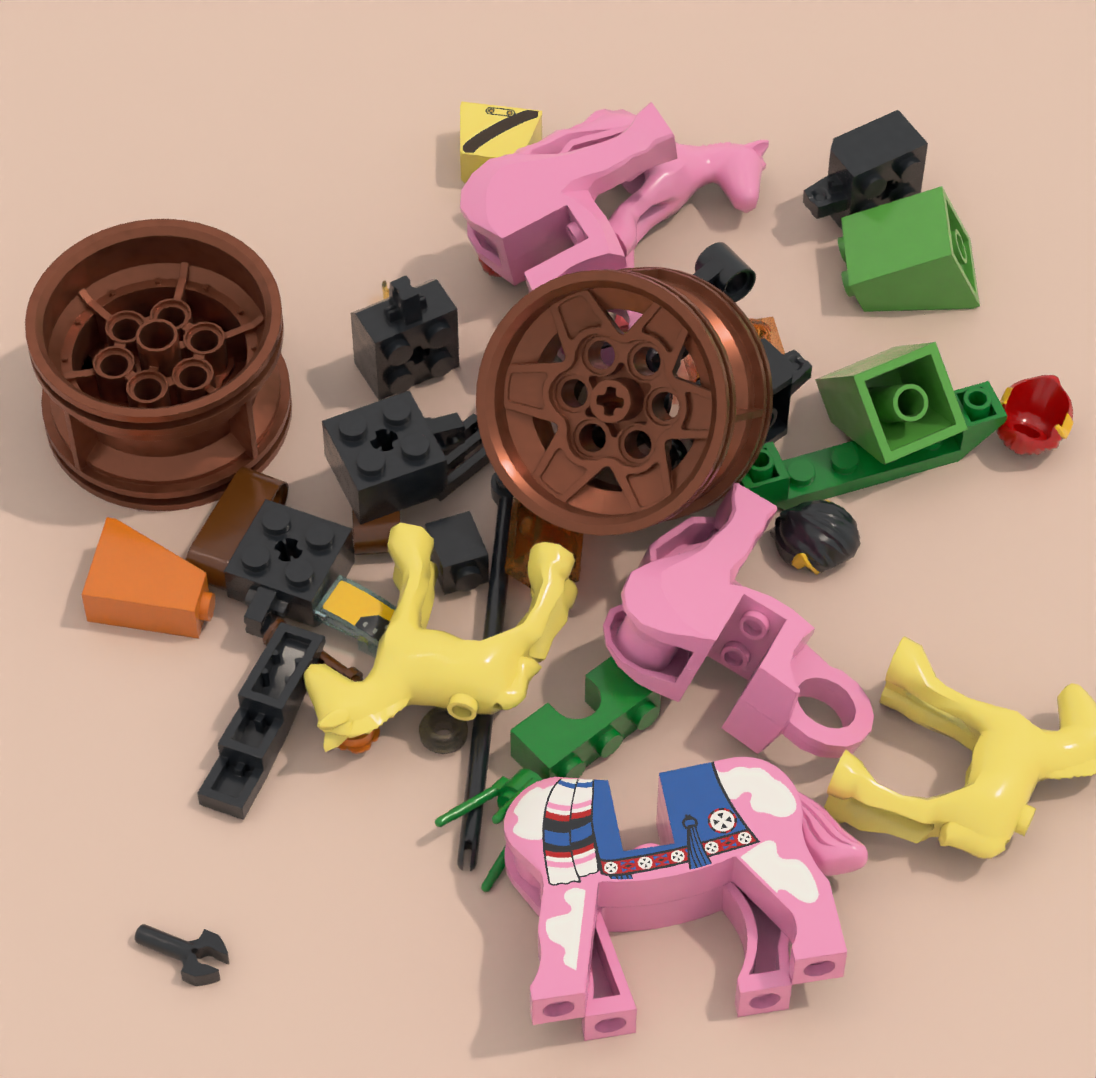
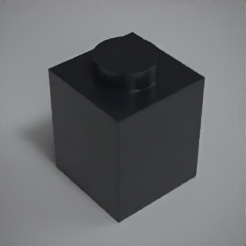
M470 511L425 524V530L434 539V548L430 561L437 564L439 571L437 579L444 595L457 591H470L480 584L489 582L488 552Z

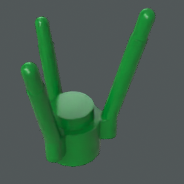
M526 768L520 769L511 779L502 776L488 789L435 819V825L442 827L498 796L497 805L500 810L493 815L492 822L499 824L504 820L513 800L524 789L543 779L534 771ZM505 846L481 885V889L484 892L490 891L505 868Z

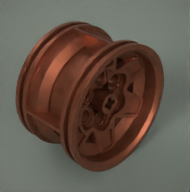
M177 219L139 220L106 228L84 238L64 251L42 274L33 289L26 310V340L33 370L43 388L41 399L42 416L49 446L61 468L74 482L94 496L122 507L146 511H175L194 508L220 500L241 467L262 473L278 454L287 436L292 417V398L289 373L281 354L284 323L279 289L270 269L254 250L234 236L205 224ZM86 359L93 364V369L81 370Z
M665 267L580 271L552 279L535 288L521 298L498 324L483 354L476 385V413L480 437L493 469L506 488L527 509L549 523L569 531L599 536L631 533L664 521L675 520L699 512L725 497L733 483H740L757 460L769 430L773 406V386L769 361L760 337L745 313L731 298L711 283L695 275ZM621 309L638 312L643 315L626 333H623L608 311ZM605 342H608L614 349L615 358L611 366H607L601 359V348ZM562 346L565 354L564 361L553 362ZM650 348L655 349L661 359L660 367L655 373L646 364V354ZM685 348L694 361L701 385L682 379L677 375ZM578 380L582 381L587 388L588 396L584 404L578 402L574 395V387ZM668 393H672L679 402V410L675 417H671L666 413L664 408V399ZM551 422L555 423L558 427L556 434L554 433ZM596 424L601 426L606 435V442L602 449L597 447L592 439V430ZM640 431L648 434L651 439L652 445L648 455L640 452L637 447L636 441ZM672 439H695L684 459L672 470L670 459ZM610 467L620 486L604 482L596 477L605 468Z

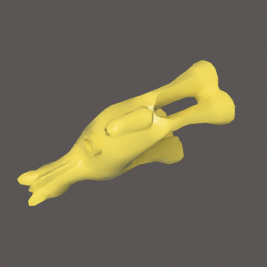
M400 522L392 527L388 540V552L395 563L393 581L400 595L386 631L379 639L372 670L363 681L357 682L343 676L326 664H311L303 674L306 690L317 715V727L325 733L323 742L325 752L337 748L347 738L370 734L374 729H378L384 722H387L389 718H393L396 713L402 711L404 707L410 705L447 709L451 716L463 721L473 720L476 714L492 715L501 710H510L518 706L526 698L530 680L542 668L538 663L546 659L554 637L566 624L568 612L573 608L577 598L578 589L575 583L569 579L575 563L573 554L560 544L548 542L535 544L530 549L528 561V577L532 598L528 612L515 628L481 641L463 640L445 631L426 629L435 599V584L439 574L437 564L430 561L434 548V539L422 526Z
M904 636L892 657L886 673V684L879 703L897 710L920 726L956 740L971 750L972 761L966 771L965 786L928 798L902 795L878 784L863 762L845 750L827 789L829 796L824 808L838 824L846 822L860 831L886 833L914 843H919L930 837H939L940 846H952L977 858L992 859L1006 850L1005 845L1010 842L1014 832L1025 836L1036 811V808L1027 804L1038 782L1048 778L1060 780L1062 778L1072 779L1073 777L1079 778L1080 776L1086 777L1096 774V702L1080 685L1071 683L1065 686L1057 696L1059 731L1041 729L1017 711L968 698L946 686L937 678L922 645Z

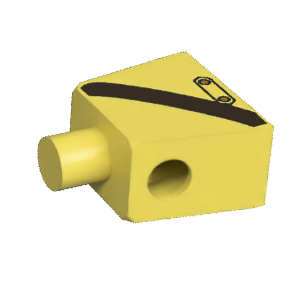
M461 101V180L466 183L471 174L489 159L513 154L519 148L542 140V111Z

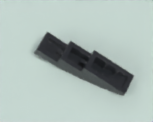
M280 622L238 693L240 707L218 742L219 757L197 793L199 805L243 820L245 819L291 729L307 692L303 674L311 664L318 663L326 643L325 636Z

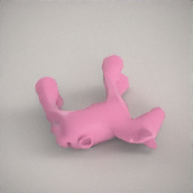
M601 109L595 111L581 124H577L569 129L555 130L539 142L519 148L513 154H559L569 140L631 124L636 115L624 109L614 111ZM757 140L745 145L720 142L707 146L683 145L675 141L678 159L647 169L631 182L625 181L621 183L627 192L632 195L618 206L608 218V221L621 245L627 267L634 268V249L643 236L652 227L677 213L699 188L707 184L715 183L719 185L734 208L744 213L755 209L759 199L762 171L766 168V163L762 156L769 146V140Z

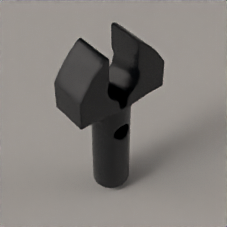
M146 924L140 925L135 932L134 939L136 943L180 960L183 965L181 970L182 980L194 986H203L220 981L219 969L201 964L197 958L201 959L211 956L218 961L229 964L228 951L221 937L204 929L199 939L192 941L183 940Z

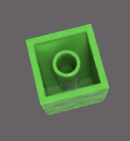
M942 186L841 218L843 236L838 238V247L842 259L847 266V270L841 273L842 282L849 297L855 296L864 312L952 310L980 307L971 240Z
M936 342L895 346L815 379L831 423L882 464H887L968 430Z

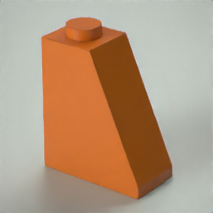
M106 517L81 594L87 622L199 639L204 621H211L216 600L215 593L209 592L206 572L116 518Z

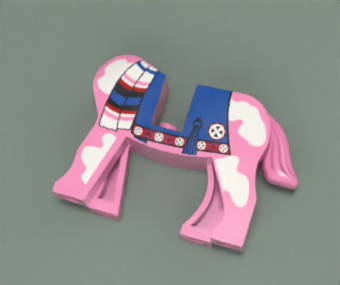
M733 757L659 773L656 827L660 845L647 843L633 850L623 851L608 780L566 777L543 779L524 789L513 800L504 818L506 871L511 883L539 916L538 957L540 966L534 981L530 985L532 1025L582 1018L584 1041L636 1033L637 1008L608 932L663 928L700 919L719 911L724 912L736 929L744 950L745 960L737 978L735 1007L738 1017L789 1009L792 985L844 976L847 949L830 882L825 876L845 874L861 869L868 861L867 848L846 832L825 808L798 792L789 777L767 761L753 757ZM790 943H791V944H792V949H791V957H790V961H789V947H790Z

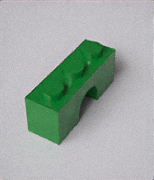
M611 656L585 675V702L595 713L586 718L571 719L561 715L549 703H546L510 730L511 757L523 769L526 768L534 771L542 779L551 777L580 778L588 765L600 756L603 758L610 756L619 748L623 739L637 729H646L657 719L660 713L661 695L637 684L618 667Z

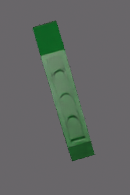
M986 381L954 390L968 430L887 464L879 462L855 441L782 461L772 441L763 445L757 460L742 479L740 485L784 510L803 502L825 500L958 462L1004 424L1007 420V414L990 382Z

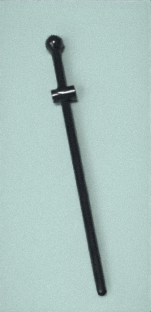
M496 472L491 478V496L498 509L483 640L503 632L516 511L523 505L506 488ZM476 714V717L473 719L464 802L481 793L486 788L494 714ZM484 804L462 816L457 865L462 871L465 850L467 849L472 850L470 871L475 869L477 865Z

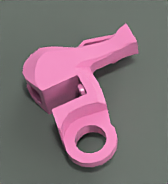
M650 102L636 115L631 124L569 140L559 154H512L489 159L471 174L461 190L460 209L467 221L469 241L479 258L515 286L526 280L529 293L540 285L566 274L590 270H619L628 268L618 238L606 216L595 203V200L599 194L625 181L631 182L647 169L678 159L675 136L653 103ZM621 309L608 311L622 316L629 323V329L643 315L638 312ZM561 346L557 355L564 361L565 354ZM612 346L601 349V359L607 366H611L615 358Z
M733 483L717 509L716 517H690L649 545L638 569L632 571L627 577L621 592L623 604L611 608L603 624L606 647L618 667L637 684L677 702L681 700L707 656L747 679L748 683L724 722L722 729L757 754L762 752L781 734L800 749L818 757L837 759L842 756L845 750L852 754L865 741L872 730L874 714L870 699L856 681L842 670L829 666L807 645L815 630L812 625L793 609L775 598L744 587L735 580L750 552L763 535L778 509L776 505L739 483ZM798 697H812L825 702L837 713L843 728H828L813 721L800 707Z

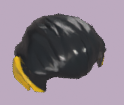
M828 500L803 502L782 511L775 520V527L770 532L781 558L786 563L798 570L806 566L816 575L853 558L861 544L857 523L843 507Z

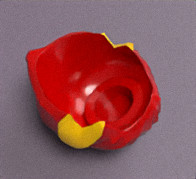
M1040 375L1022 379L1011 387H1007L1000 400L1007 414V420L996 432L1004 442V446L1009 447V450L1015 451L1019 455L1028 454L1031 456L1033 453L1040 455L1047 450L1058 448L1060 441L1067 439L1074 423L1072 402L1067 392L1061 386L1059 377L1055 375Z

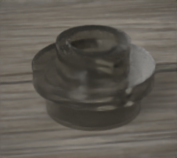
M435 707L421 720L419 737L422 744L434 753H452L459 750L467 741L468 724L467 721L451 716L447 709ZM440 730H448L451 732L447 735L436 734Z

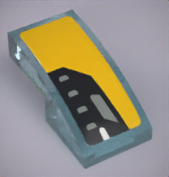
M339 575L315 608L316 621L357 639L358 650L376 658L379 639L386 631L396 606L360 584Z

